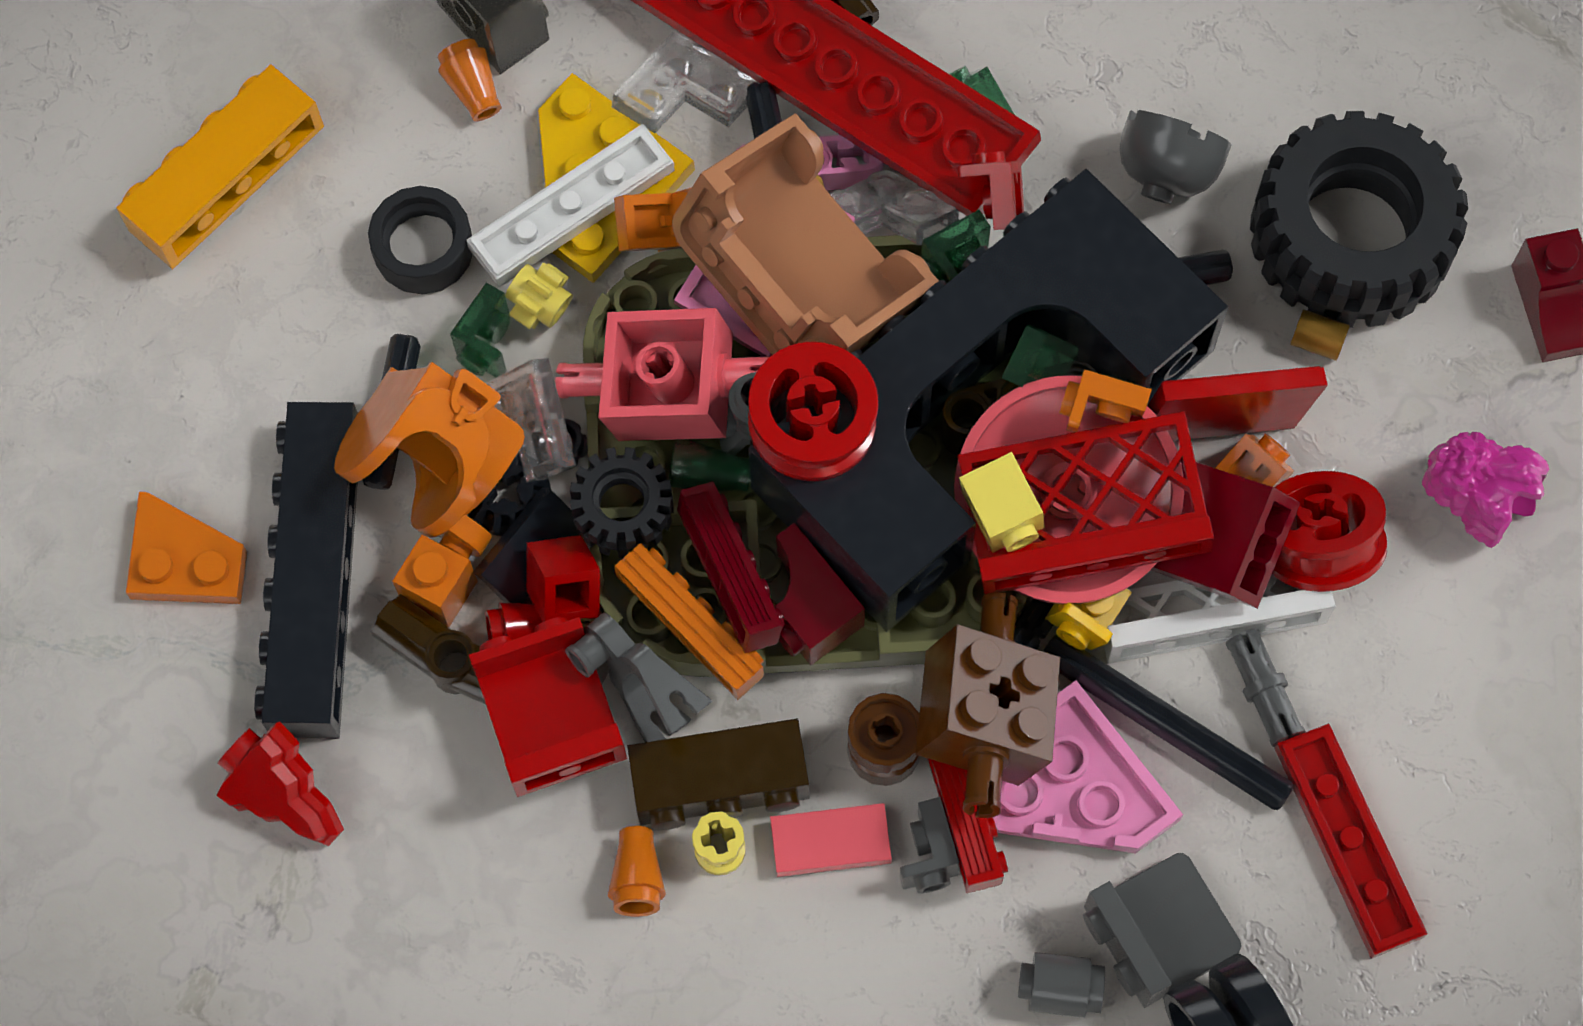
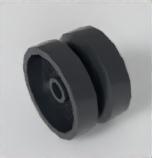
M1239 953L1234 954L1210 969L1209 988L1190 979L1168 991L1163 997L1165 1010L1171 1026H1293L1285 1008L1270 984L1257 967L1246 956Z

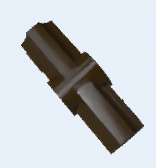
M399 594L395 599L390 600L377 615V620L371 629L372 636L431 677L437 687L444 692L455 695L463 694L486 704L469 658V654L480 651V646L472 643L471 639L463 632L451 630L403 595ZM451 653H462L467 656L466 663L457 671L446 672L440 669L442 660Z

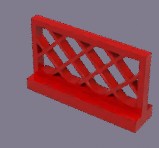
M1185 411L958 455L962 476L973 471L972 468L984 466L1010 452L1013 453L1016 460L1025 458L1019 467L1028 484L1047 496L1040 506L1043 515L1045 516L1053 503L1056 502L1081 518L1069 536L1055 538L1040 529L1037 533L1039 535L1038 538L1042 541L1032 542L1012 552H1008L1006 548H1001L992 553L991 550L988 551L986 539L968 506L969 515L976 522L974 541L985 595L1212 552L1214 535L1209 515L1207 516ZM1176 430L1180 449L1168 466L1163 465L1140 450L1152 433ZM1139 436L1133 445L1124 440ZM1110 442L1127 453L1111 477L1106 476L1084 462V459L1095 444ZM1082 447L1076 456L1067 451ZM1054 453L1070 464L1054 488H1051L1027 472L1038 455ZM1134 458L1161 475L1145 499L1117 483ZM1181 461L1183 462L1186 479L1174 472ZM1077 469L1104 485L1088 510L1060 494ZM1170 480L1189 492L1193 512L1169 516L1153 506L1152 503L1167 481ZM1111 491L1138 507L1127 525L1112 527L1095 516ZM1145 513L1155 518L1140 522ZM1088 524L1098 529L1082 533Z

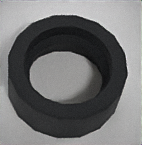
M421 185L400 189L385 198L372 214L368 229L372 256L385 280L398 289L421 295L442 291L457 282L470 266L473 253L468 248L466 240L472 236L467 213L456 198L443 190ZM427 215L441 218L447 222L452 230V245L445 255L432 263L422 265L402 263L391 252V235L400 224L410 218Z

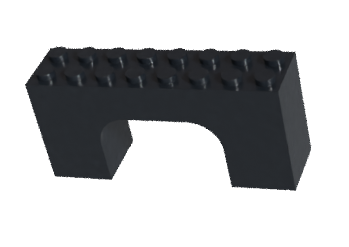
M1087 168L1071 181L1067 177L1058 181L1044 198L1045 203L1033 213L1029 214L1027 211H1024L1017 215L1003 232L1004 237L992 247L988 248L986 245H983L976 249L963 263V271L947 283L945 280H940L930 287L921 298V305L905 318L901 314L890 320L879 333V340L864 353L860 349L851 353L866 366L875 382L878 393V413L874 438L869 450L857 465L844 474L827 480H799L773 469L759 455L752 440L750 441L751 446L748 448L751 489L787 527L793 523L797 525L863 605L865 610L886 632L971 560L976 522L919 464L909 448V444L915 435L943 412L945 401L952 393L974 386L1001 362L1016 353L1031 349H1046L1062 353L1074 361L1087 363L1098 374L1152 389L1148 405L1163 381L1182 379L1215 349L1229 306ZM838 389L836 401L840 400L838 427L835 434L842 433L855 417L851 403ZM814 406L805 407L810 410L811 416L821 415L816 413ZM785 417L777 425L790 436V422H786Z

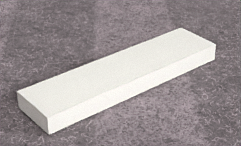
M641 124L466 240L468 248L497 286L500 287L514 278L526 264L532 266L615 211V197L640 194L675 171L674 162L644 124Z

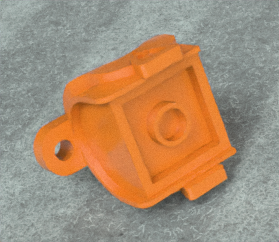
M430 362L424 368L401 371L390 367L372 397L361 408L348 428L337 452L334 469L342 478L348 482L355 483L369 476L396 448L403 451L412 459L416 477V488L411 513V525L413 528L429 538L441 537L442 539L439 544L467 559L471 555L480 557L492 539V535L484 527L468 517L467 514L487 497L502 478L523 445L524 431L519 424L494 407L500 401L501 395L467 369H458L451 376L433 362Z

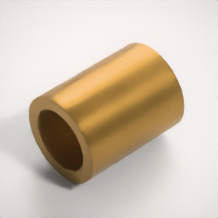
M1303 309L1290 345L1337 361L1350 325Z

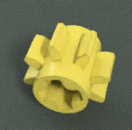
M543 262L538 270L526 264L515 276L505 294L508 300L516 304L510 311L509 316L529 330L531 328L536 329L540 322L552 328L562 317L573 298V294L563 288L569 276L550 263L546 264Z

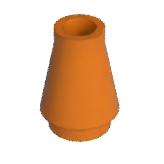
M475 39L457 41L444 48L438 54L437 58L441 64L438 69L439 74L468 109L473 121L488 119L501 110L502 106L497 98L486 49L478 47Z
M628 826L619 831V845L609 885L608 897L613 901V909L618 914L631 917L652 915L660 910V900L666 895L654 846V832L651 828L645 826Z

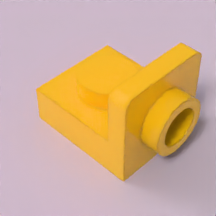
M1125 589L1109 598L1084 604H1071L1069 602L1054 604L1045 619L1058 627L1056 630L1057 635L1069 645L1080 650H1085L1086 648L1093 650L1109 642L1113 633L1107 627L1113 624L1132 592Z

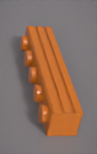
M641 543L638 544L614 566L617 578L739 700L764 677L763 666L761 665L764 662L762 657L756 650L745 654L740 643L737 641L738 638L732 626L726 621L720 624L712 616L715 613L712 606L703 597L696 599L688 591L690 585L678 572L672 575L664 567L666 561L657 550L651 548L648 551Z

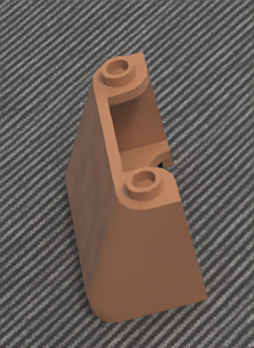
M796 113L703 171L674 214L672 220L673 232L686 254L772 355L787 346L803 342H824L841 347L850 353L858 349L862 351L878 338L879 333L890 320L901 314L903 316L917 306L928 289L939 280L933 275L928 264L920 256L907 250H897L887 258H884L817 180L816 176L824 163L823 144L819 136L809 129Z

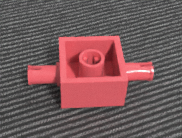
M716 308L607 312L603 362L559 363L556 372L564 374V377H555L557 393L561 399L600 396L598 418L618 441L726 438L729 392L732 385L740 377L757 372L769 357L732 358L733 332Z

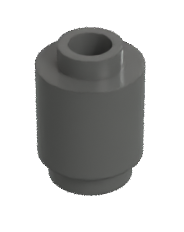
M1035 952L1033 964H1021L1018 998L1029 999V1011L1083 1018L1086 1017L1087 1012L1101 1013L1105 987V966L1092 965L1091 958Z

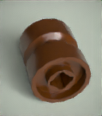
M880 693L872 695L860 702L849 718L847 753L850 764L859 777L871 784L889 786L900 783L913 773L919 763L920 756L915 755L919 712L910 701L896 694Z

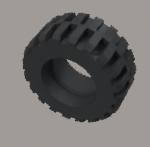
M1346 111L1345 117L1342 120H1337L1335 114H1328L1316 118L1312 130L1308 126H1301L1289 135L1287 144L1277 147L1270 158L1267 170H1264L1250 219V230L1254 233L1251 242L1254 258L1258 261L1265 260L1261 274L1267 283L1271 286L1279 283L1283 287L1280 298L1291 307L1300 302L1308 307V311L1322 316L1324 314L1335 317L1337 321L1348 324L1351 328H1353L1356 319H1365V324L1368 327L1384 325L1390 313H1392L1394 318L1401 319L1413 313L1417 303H1426L1436 293L1440 282L1445 279L1464 239L1468 224L1464 219L1468 210L1467 193L1463 190H1458L1462 177L1455 164L1446 165L1443 162L1447 152L1437 141L1433 140L1428 144L1421 138L1424 131L1411 123L1406 128L1394 124L1395 116L1378 113L1376 119L1365 118L1364 111ZM1354 188L1370 192L1383 199L1394 209L1403 224L1406 239L1394 247L1380 251L1367 252L1344 247L1322 232L1312 217L1308 203L1316 196L1333 189Z

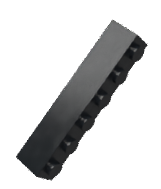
M287 402L286 421H278L276 429L278 454H283L282 473H274L272 479V500L274 506H279L278 524L270 525L268 530V554L270 558H275L273 578L265 579L263 588V604L265 611H270L269 631H262L259 639V660L261 665H266L265 686L256 687L254 711L256 719L262 720V724L267 731L280 721L295 738L340 739L358 482L351 483L335 472L334 465L340 444L358 414L354 402Z

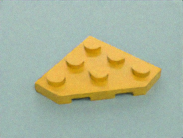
M573 73L538 109L545 188L643 124ZM644 125L673 160L675 171L640 194L674 193L695 170L694 160ZM615 211L552 253L594 283L621 253L618 247Z

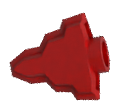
M280 721L270 727L262 737L249 728L217 762L229 774L224 779L216 796L239 812L249 810L266 822L282 821L296 834L330 846L342 833L344 827L332 803L314 786L313 769L298 753L300 742Z

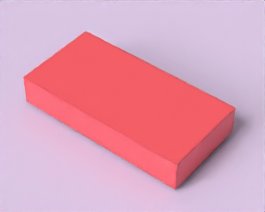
M884 803L770 816L777 877L891 864L892 862Z

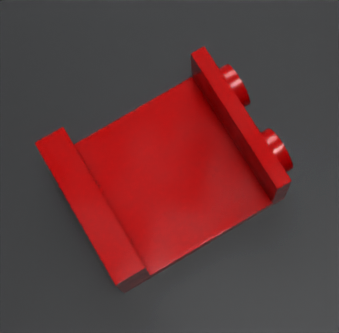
M565 617L546 620L534 628V633L512 639L511 636L496 637L483 643L479 647L480 651L469 654L505 760L504 763L517 797L627 759L623 740L611 713L597 670L590 677H585L575 668L566 654L565 649L585 635L579 617L569 621Z

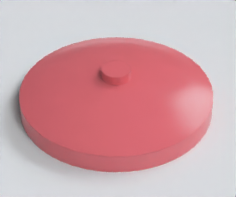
M1070 375L1042 378L1015 388L1002 396L975 423L964 442L960 454L1073 433L1066 430L1070 417L1059 414L1068 382L1072 381L1080 384L1082 376ZM1086 402L1078 432L1125 422L1112 420L1096 414L1098 405ZM1147 406L1142 418L1131 415L1129 422L1157 416ZM1168 431L1152 433L1140 449L1165 466L1169 465L1177 453L1176 446ZM1139 436L1124 440L1133 445ZM1110 442L1095 444L1084 459V462L1106 476L1111 477L1127 453ZM1082 447L1067 451L1076 456ZM1054 453L1038 455L1027 472L1051 488H1054L1070 464ZM1025 458L1016 460L1019 466ZM1134 458L1117 483L1145 499L1161 475ZM958 459L954 483L955 501L969 514L967 502L961 491L959 477L962 474ZM1180 462V464L1174 472L1178 473L1183 477V471ZM1077 469L1060 494L1088 510L1104 485ZM1168 480L1152 505L1169 516L1179 515L1183 509L1184 489ZM1030 486L1041 506L1047 496ZM1111 491L1095 516L1112 527L1127 525L1138 507ZM1054 502L1044 516L1045 528L1042 530L1055 538L1069 536L1081 518ZM1145 513L1140 522L1155 518ZM1088 524L1082 533L1098 529ZM1037 538V539H1036L1035 541H1033V542H1038V541H1042V540H1040L1039 538ZM973 541L972 552L978 559L975 541ZM1158 562L1014 589V591L1035 600L1054 604L1095 602L1109 598L1134 585Z

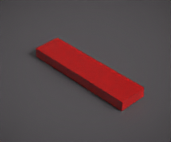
M1328 723L1277 743L1274 748L1288 780L1294 785V793L1370 958H1375L1424 938L1428 933L1330 724Z

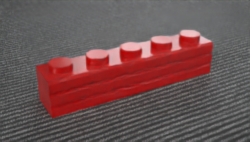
M928 759L938 797H941L958 856L959 870L966 894L1001 885L1004 879L1003 873L1008 872V867L1003 851L997 852L993 839L998 837L993 817H976L977 805H974V813L972 815L966 814L962 808L963 801L965 800L967 770Z

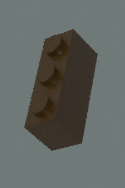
M798 718L627 745L640 826L651 824L653 830L679 828L686 824L685 818L704 816L711 812H724L732 818L742 816V809L765 806L767 812H783L799 807V800L810 799L809 780Z

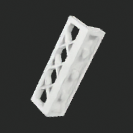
M1273 574L1270 577L1258 609L1240 602L1220 605L1216 602L1218 594L1212 593L1208 597L1201 593V591L1207 590L1179 580L1128 589L1132 593L1125 605H1131L1148 616V618L1116 625L1112 624L1107 627L1113 633L1109 642L1103 645L1107 663L1227 642L1240 633L1244 639L1247 638L1246 631L1251 629H1259L1261 635L1325 624L1336 607L1332 591L1318 592L1308 590L1275 595L1270 592L1277 581ZM1185 595L1203 606L1202 609L1165 615L1161 612L1170 597ZM1160 599L1155 608L1146 603L1147 601Z

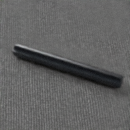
M1055 635L1044 648L1043 652L1060 657L1059 674L1072 682L1077 680L1083 689L1269 808L1279 810L1291 794L1294 785L1290 780L1087 651L1069 645L1058 635Z

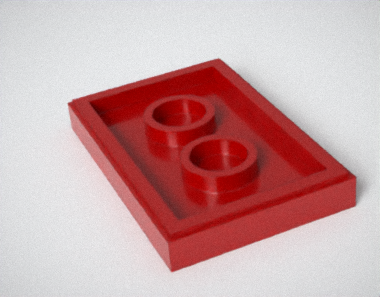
M1320 366L1170 380L1161 383L1147 406L1156 416L1185 411L1191 439L1294 429L1328 386L1324 367ZM1168 430L1172 440H1178L1176 430Z

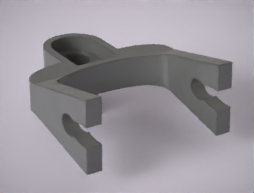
M602 613L584 628L585 635L565 649L572 664L585 677H590L605 662L610 667V680L623 699L644 742L666 739L659 727L651 721L650 714L652 712L658 713L669 736L674 732H678L692 720L670 702V694L677 693L680 695L683 703L695 715L712 702L709 697L660 659L647 645L643 643L635 645L622 627L606 613Z

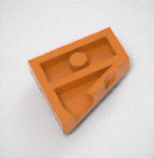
M139 492L126 594L131 600L241 604L247 550L244 545L148 492Z

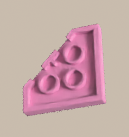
M1076 680L1057 694L1053 762L1019 786L1002 781L1001 813L993 817L997 833L1136 854L1182 819L1183 814Z

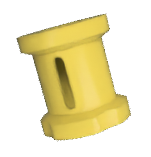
M711 812L701 817L692 833L695 858L699 866L706 872L714 875H727L737 870L743 863L746 854L744 831L739 821L724 812ZM722 834V838L727 842V852L717 854L715 848L711 846V836Z

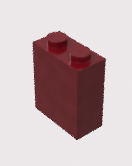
M1181 461L1183 477L1186 479L1183 462ZM1196 462L1207 516L1209 515L1214 535L1212 552L1161 561L1151 571L1258 609L1300 502L1272 486ZM1185 490L1181 514L1193 512L1189 492Z

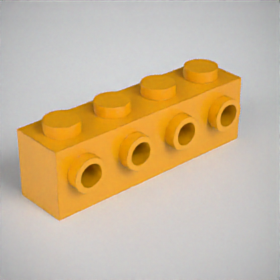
M272 64L259 75L248 78L240 87L235 98L222 110L214 111L208 115L201 124L200 130L183 146L173 148L165 156L161 166L144 182L136 183L126 192L122 203L116 209L128 231L173 270L324 127L316 102Z

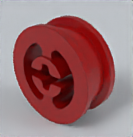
M803 342L777 351L756 372L749 390L748 428L755 449L768 465L791 478L820 481L844 474L862 460L869 450L875 434L878 393L870 372L857 357L847 350L832 344ZM788 389L786 422H790V436L777 425L770 411L775 399ZM837 389L847 397L855 414L852 423L840 434H835L838 427L840 400L836 401ZM814 406L816 413L821 415L811 416L810 410L805 407Z
M1315 471L1296 475L1274 487L1300 502L1272 572L1277 579L1295 588L1326 592L1342 590L1360 584L1380 569L1387 555V536L1384 530L1386 506L1382 495L1372 484L1362 478L1343 472Z

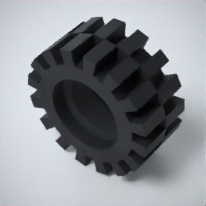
M613 447L605 449L607 457L602 460L599 459L597 454L589 457L590 467L587 470L582 466L579 467L575 473L577 483L571 482L570 506L578 533L583 534L584 541L591 548L596 544L599 547L600 553L607 556L610 555L611 550H617L619 558H624L628 554V550L634 549L640 543L647 549L649 542L652 541L657 546L663 540V529L669 531L672 524L671 513H674V502L670 480H667L666 471L660 463L655 466L653 457L646 452L643 453L641 458L637 457L635 448L625 447L624 455H617L616 449ZM619 484H628L637 488L644 497L641 511L635 517L625 521L610 519L600 508L601 498L609 488Z

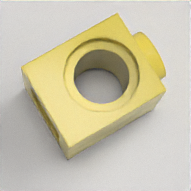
M1012 452L959 477L962 494L992 553L1003 547L1008 552L1021 549L1035 541L1039 536L1037 531L1045 528L1043 511Z

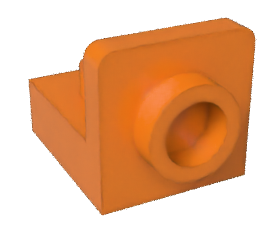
M1084 369L1080 384L1072 381L1068 382L1059 414L1070 417L1066 428L1070 432H1078L1086 402L1097 404L1095 413L1100 416L1129 423L1131 415L1142 418L1152 389Z
M1266 433L1260 440L1255 435L1245 434L1215 467L1216 469L1272 487L1278 485L1283 479H1288L1294 472L1285 463L1290 457L1289 452Z

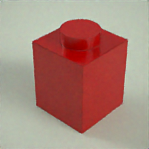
M581 535L527 543V592L543 622L556 617H565L569 621L578 617L580 619H591L600 616V568Z

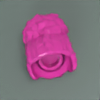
M1462 432L1457 436L1449 438L1446 443L1436 446L1430 452L1427 463L1428 469L1423 476L1422 486L1425 488L1426 494L1434 497L1440 506L1449 507L1453 515L1461 517V521L1465 524V530L1468 534L1473 535L1478 542H1483L1487 547L1492 548L1500 542L1504 532L1512 522V513L1524 517L1534 514L1536 500H1541L1544 496L1542 482L1550 469L1547 461L1531 448H1524L1522 445L1503 448L1497 445L1494 440L1487 439L1480 432Z

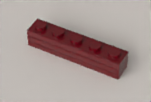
M714 482L681 490L677 507L678 514L744 653L776 645L779 641L781 630L784 628L783 615L779 608H774L770 599L769 586L764 578L760 579L756 571L755 557L751 550H746L742 542L741 528L736 521H732L728 513L729 507L723 493L719 494Z

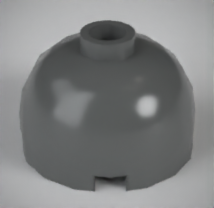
M1131 110L1122 132L1120 156L1121 163L1127 174L1144 185L1141 191L1142 196L1161 203L1171 204L1174 195L1192 197L1206 191L1218 179L1232 144L1227 139L1209 130L1205 140L1200 139L1201 134L1191 129L1192 124L1144 110H1138L1136 114Z

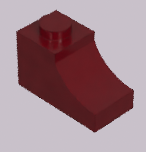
M1579 229L1526 238L1511 268L1542 363L1583 355V241Z
M793 523L776 536L777 555L782 560L790 580L785 598L775 605V608L780 609L784 618V628L781 630L779 642L791 656L794 657L801 653L811 666L864 626L865 608L797 525Z

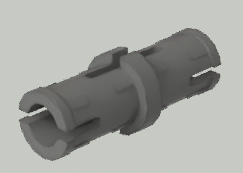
M1251 629L1246 631L1247 638L1244 640L1240 633L1229 639L1225 644L1227 649L1230 650L1245 682L1246 687L1242 692L1248 703L1254 702L1270 738L1271 746L1275 747L1277 743L1284 741L1287 736L1290 739L1306 731L1301 726L1284 689L1288 686L1284 673L1276 672L1261 639L1259 629Z

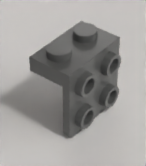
M1176 853L1115 888L1108 881L1090 891L1084 905L1086 912L1083 914V918L1091 935L1099 945L1104 943L1107 945L1117 964L1113 965V968L1122 987L1129 996L1136 995L1144 1008L1160 1000L1168 991L1190 979L1195 980L1206 974L1213 966L1239 953L1241 950L1239 937L1193 862L1184 853Z

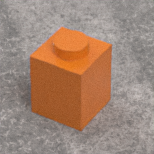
M421 535L392 582L398 595H403L449 628L478 580L473 573L474 569L469 559Z

